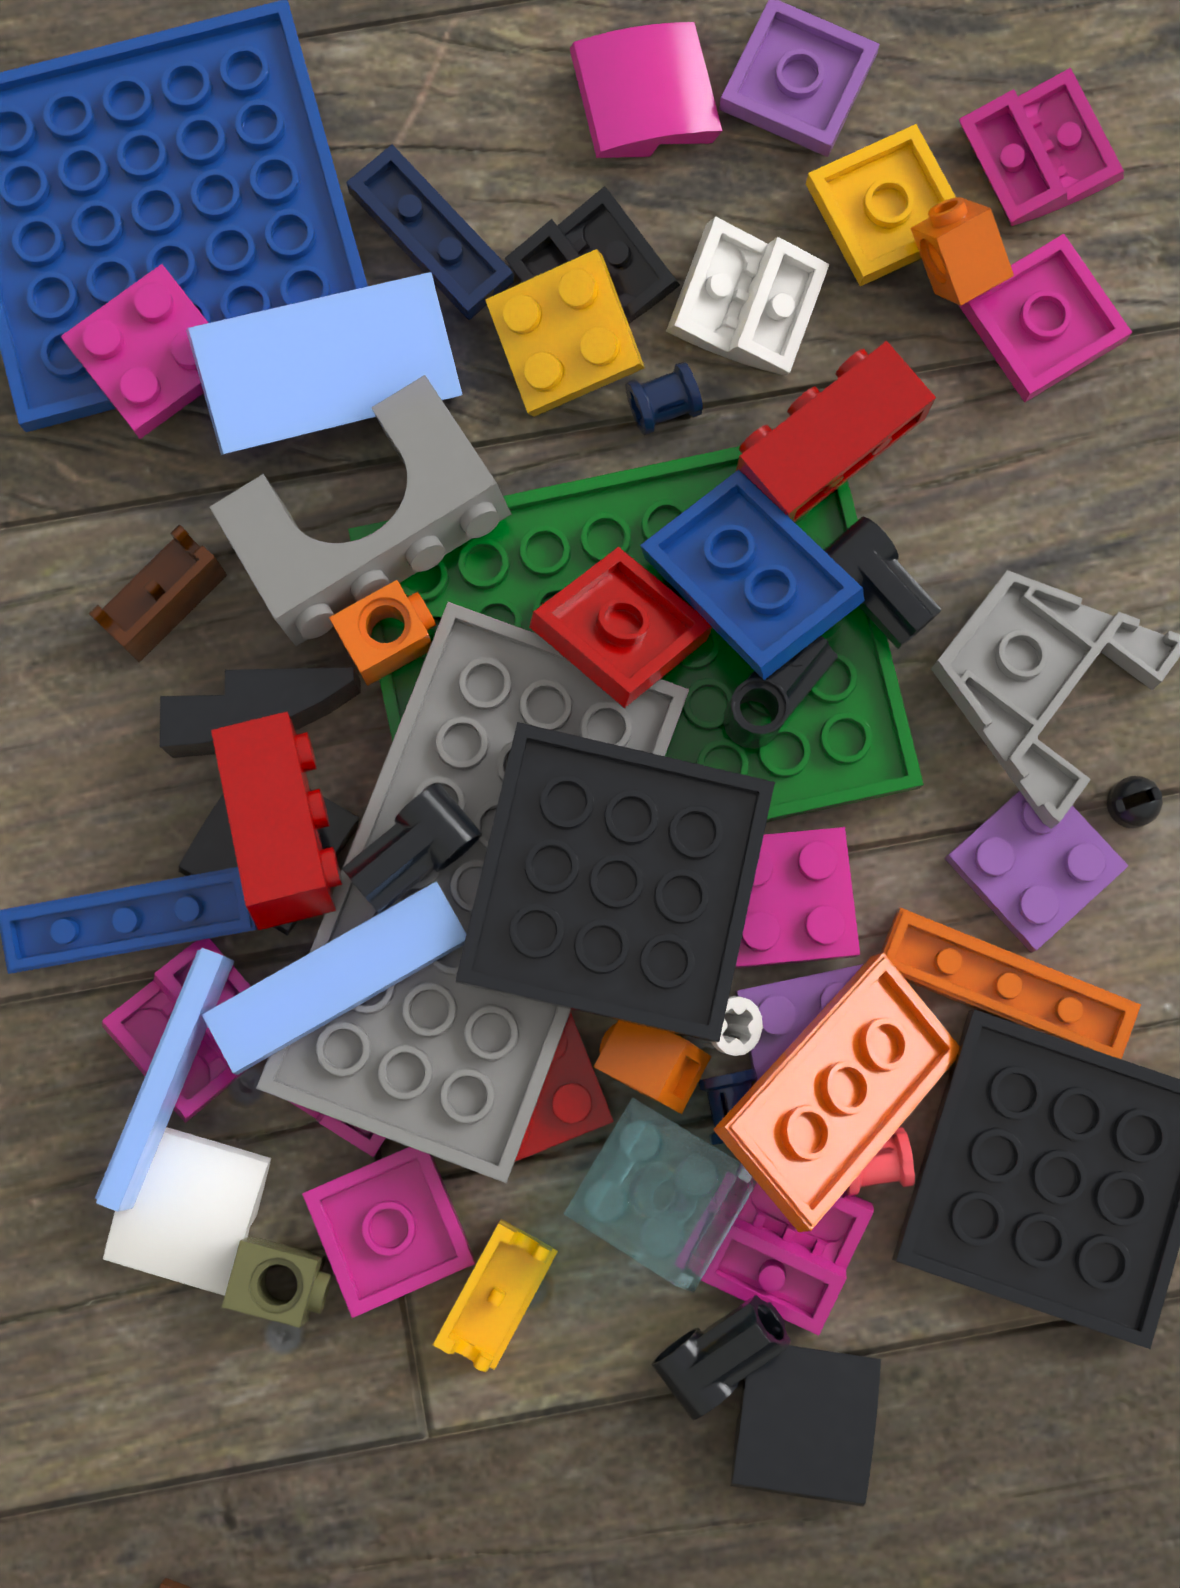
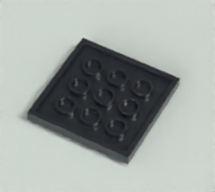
M517 722L457 972L456 983L706 1041L719 1042L775 782Z
M975 1009L969 1010L958 1044L960 1047L959 1052L952 1064L892 1260L1151 1349L1180 1248V1079Z

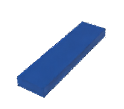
M238 867L0 910V934L8 974L258 929L245 905Z

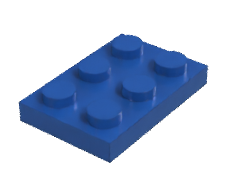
M737 470L640 545L644 558L763 680L865 601L863 587L740 470Z

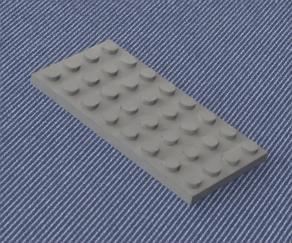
M448 602L344 866L396 824L394 822L395 817L409 802L432 785L440 783L481 831L482 836L454 863L439 872L435 870L430 872L388 908L437 881L467 934L517 722L665 756L689 689L660 679L626 708H623L538 634ZM343 870L341 871L343 885L335 887L332 894L336 911L324 915L310 953L379 914ZM463 945L269 1056L256 1089L507 1183L571 1009L456 983Z

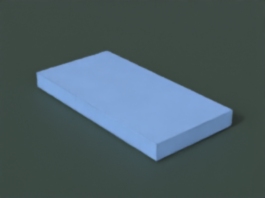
M431 272L189 327L186 330L221 455L374 418L376 416L372 410L373 406L424 375L442 401L462 396Z

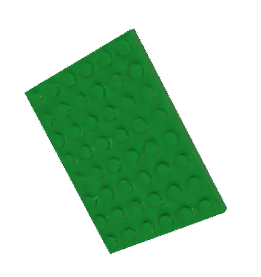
M740 446L505 495L503 497L511 515L499 521L490 533L468 540L444 555L443 559L433 568L416 572L399 584L407 597L418 592L436 623V626L427 630L431 642L448 602L535 633L529 628L533 611L617 547H620L688 603L644 558L640 545L735 473L739 456L742 454L739 451ZM846 481L794 522L822 549L827 547L858 520L849 482ZM389 520L349 528L350 541L359 540L374 533ZM859 606L821 635L829 642L830 647L838 655V658L782 725L775 738L766 746L756 749L744 748L734 743L726 733L723 724L724 712L736 688L747 680L754 670L713 628L707 641L661 678L689 689L665 757L775 782L767 822L920 789L924 785L888 639ZM396 618L382 619L374 626L371 638L379 643H391L401 636L405 624ZM427 653L379 679L392 742ZM748 701L740 705L742 716L747 722L757 726L771 723L769 710L763 704Z

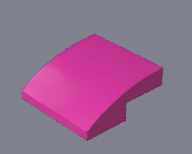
M675 22L630 27L594 35L575 41L571 45L570 53L596 158L650 157L660 144L713 143L723 131L695 22Z
M1071 68L1017 96L1013 89L959 119V123L1011 226L1049 214L1124 179V170Z
M210 938L193 942L156 971L152 982L102 1020V1027L144 1076L147 1074L197 951L205 948L224 956ZM232 966L216 1006L251 987L234 966ZM208 1027L173 1109L185 1123L245 1072L243 1071L238 1075L232 1073Z
M745 1169L712 1242L698 1280L745 1302L754 1295H757L761 1300L771 1302L784 1320L819 1336L847 1279L846 1269L874 1213L873 1203L855 1195L848 1196L845 1191L812 1231L798 1232Z

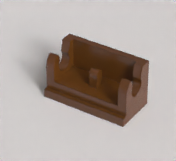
M180 524L170 533L173 540L103 608L96 605L88 613L138 662H141L227 576L215 556L203 545L200 547Z

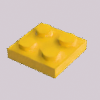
M917 124L809 172L806 180V186L860 287L921 259L910 228L929 218L928 212L932 207L956 197Z
M597 249L485 299L527 413L533 417L645 369L603 255Z

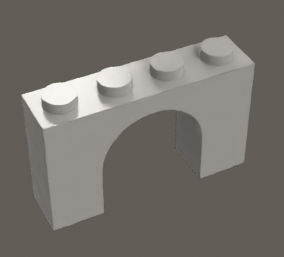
M425 375L372 407L388 440L407 470V487L398 510L385 525L374 533L359 540L346 543H327L305 535L299 530L284 503L264 474L210 506L212 513L273 618L295 646H298L307 639H314L327 633L333 627L329 619L330 616L395 580H398L400 583L416 572L433 568L443 559L444 555L472 538H479L490 533L499 521L511 515L497 482Z

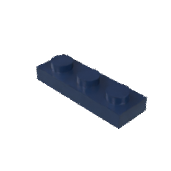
M393 144L346 182L349 194L424 273H432L434 284L468 320L487 306L485 299L503 292L514 283L513 271Z

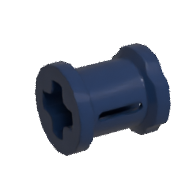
M686 362L676 364L672 373L640 384L634 379L625 384L630 409L639 430L644 436L653 433L655 425L688 413L692 418L702 415L703 403L693 373Z
M755 1069L699 1080V1089L707 1092L714 1128L752 1087V1082L757 1079ZM715 1131L709 1135L711 1145L724 1143Z

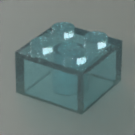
M632 1097L565 1210L564 1215L673 1285L694 1292L757 1182L739 1161Z

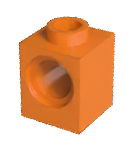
M962 197L951 198L932 207L928 212L929 218L910 228L934 294L961 306L1014 276L990 207Z
M398 580L329 617L367 686L428 653L432 642L427 630L436 626L420 594L416 592L407 597ZM385 618H396L405 624L401 636L391 643H379L371 638L374 626Z
M618 1020L617 1023L610 1026L605 1032L600 1044V1055L594 1068L682 1115L712 1056L690 1041L672 1032Z

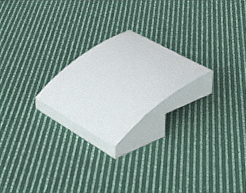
M715 216L705 226L666 332L725 358L785 376L790 373L829 264L779 237L767 244Z
M166 1127L133 1209L115 1211L103 1260L225 1296L239 1242L248 1237L250 1226L257 1217L271 1158Z

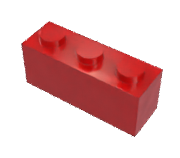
M885 341L870 354L865 349H860L854 353L836 371L835 375L838 377L836 381L822 392L816 386L808 389L788 408L787 413L790 417L773 430L767 424L761 426L740 445L739 451L742 454L739 456L736 471L740 470L793 522L800 519L927 417L936 397L888 341Z
M288 711L211 730L245 905L258 930L335 912L336 908L331 888L341 886L343 883L334 848H322L318 829L329 827L330 824L321 789L311 791L309 789L306 772L317 770V765L308 732L296 734Z

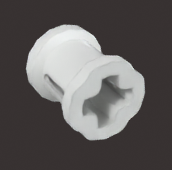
M731 996L728 999L719 1042L715 1043L685 1035L682 1036L699 1048H716L721 1053L732 1056L745 1055L754 1049L760 1040L763 1029L762 1016L758 1007L750 999Z

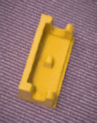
M501 1219L435 1339L433 1346L447 1354H454L456 1352L471 1360L473 1366L480 1371L487 1372L489 1367L495 1370L558 1250Z

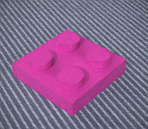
M1065 234L1060 235L1011 265L1013 277L967 303L959 305L1024 403L1120 346L1132 334L1124 319Z
M163 264L156 267L61 336L67 347L139 439L203 394L186 330L189 327L207 324L208 321Z
M845 827L765 834L763 836L735 969L859 956L860 948Z
M408 1147L302 1193L352 1318L476 1263L435 1160L430 1154Z

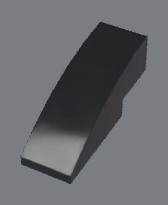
M354 667L225 670V695L160 696V748L172 758L214 755L216 753L211 730L287 711L296 731L332 713L361 693V681Z

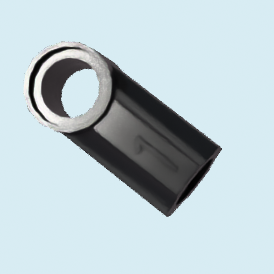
M864 516L859 518L823 549L863 587L865 601L859 607L897 649L912 639L941 612L942 609L898 562L899 554L888 535L871 519Z
M819 636L765 680L754 671L747 680L736 688L724 712L723 721L726 733L734 743L744 748L756 749L766 746L775 738L782 725L838 658V655L830 647L829 642L824 637ZM748 701L763 704L769 710L771 723L757 726L747 722L742 716L740 705Z
M440 783L432 785L409 802L395 817L394 822L396 824L342 868L378 913L386 910L433 870L439 872L454 863L482 836L481 831Z
M754 1295L704 1331L695 1328L684 1334L658 1355L651 1365L690 1418L696 1420L723 1402L738 1387L739 1381L784 1352L791 1340L787 1335L784 1319L772 1303L765 1302L757 1295Z

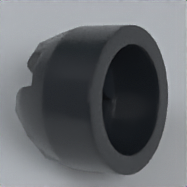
M1130 776L1119 781L1110 789L1107 796V809L1110 816L1116 823L1126 828H1139L1149 824L1157 818L1163 804L1162 793L1156 783L1142 776ZM1142 792L1148 794L1150 802L1139 804L1128 810L1125 809L1122 801L1123 798Z

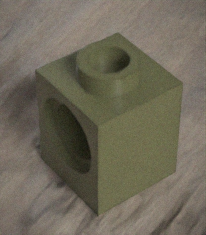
M254 1236L240 1240L222 1308L300 1328L309 1321L311 1312L321 1314L325 1306L332 1280L331 1274L322 1272L326 1255ZM272 1265H284L294 1272L297 1278V1291L292 1299L279 1300L269 1293L266 1287V1275Z

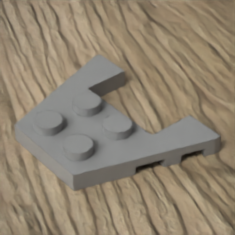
M1007 570L935 662L931 670L1043 824L1052 829L1060 823L1091 779L1038 740V735L1100 652L1149 689L1153 690L1163 681L1180 657V634L1168 631L1163 635L1139 626L1140 619L1118 612L1115 616L1082 605L1081 597Z

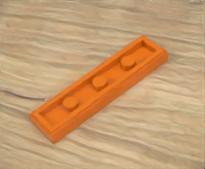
M903 908L897 909L881 953L884 952L907 982L986 1014L1119 1059L1123 1057L1141 1007L1139 1003Z

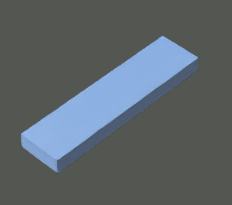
M436 881L205 1012L202 1016L232 1073L238 1075L462 947L467 934Z
M205 948L197 951L95 1196L97 1204L117 1212L133 1209L208 1027L202 1014L216 1007L234 960Z

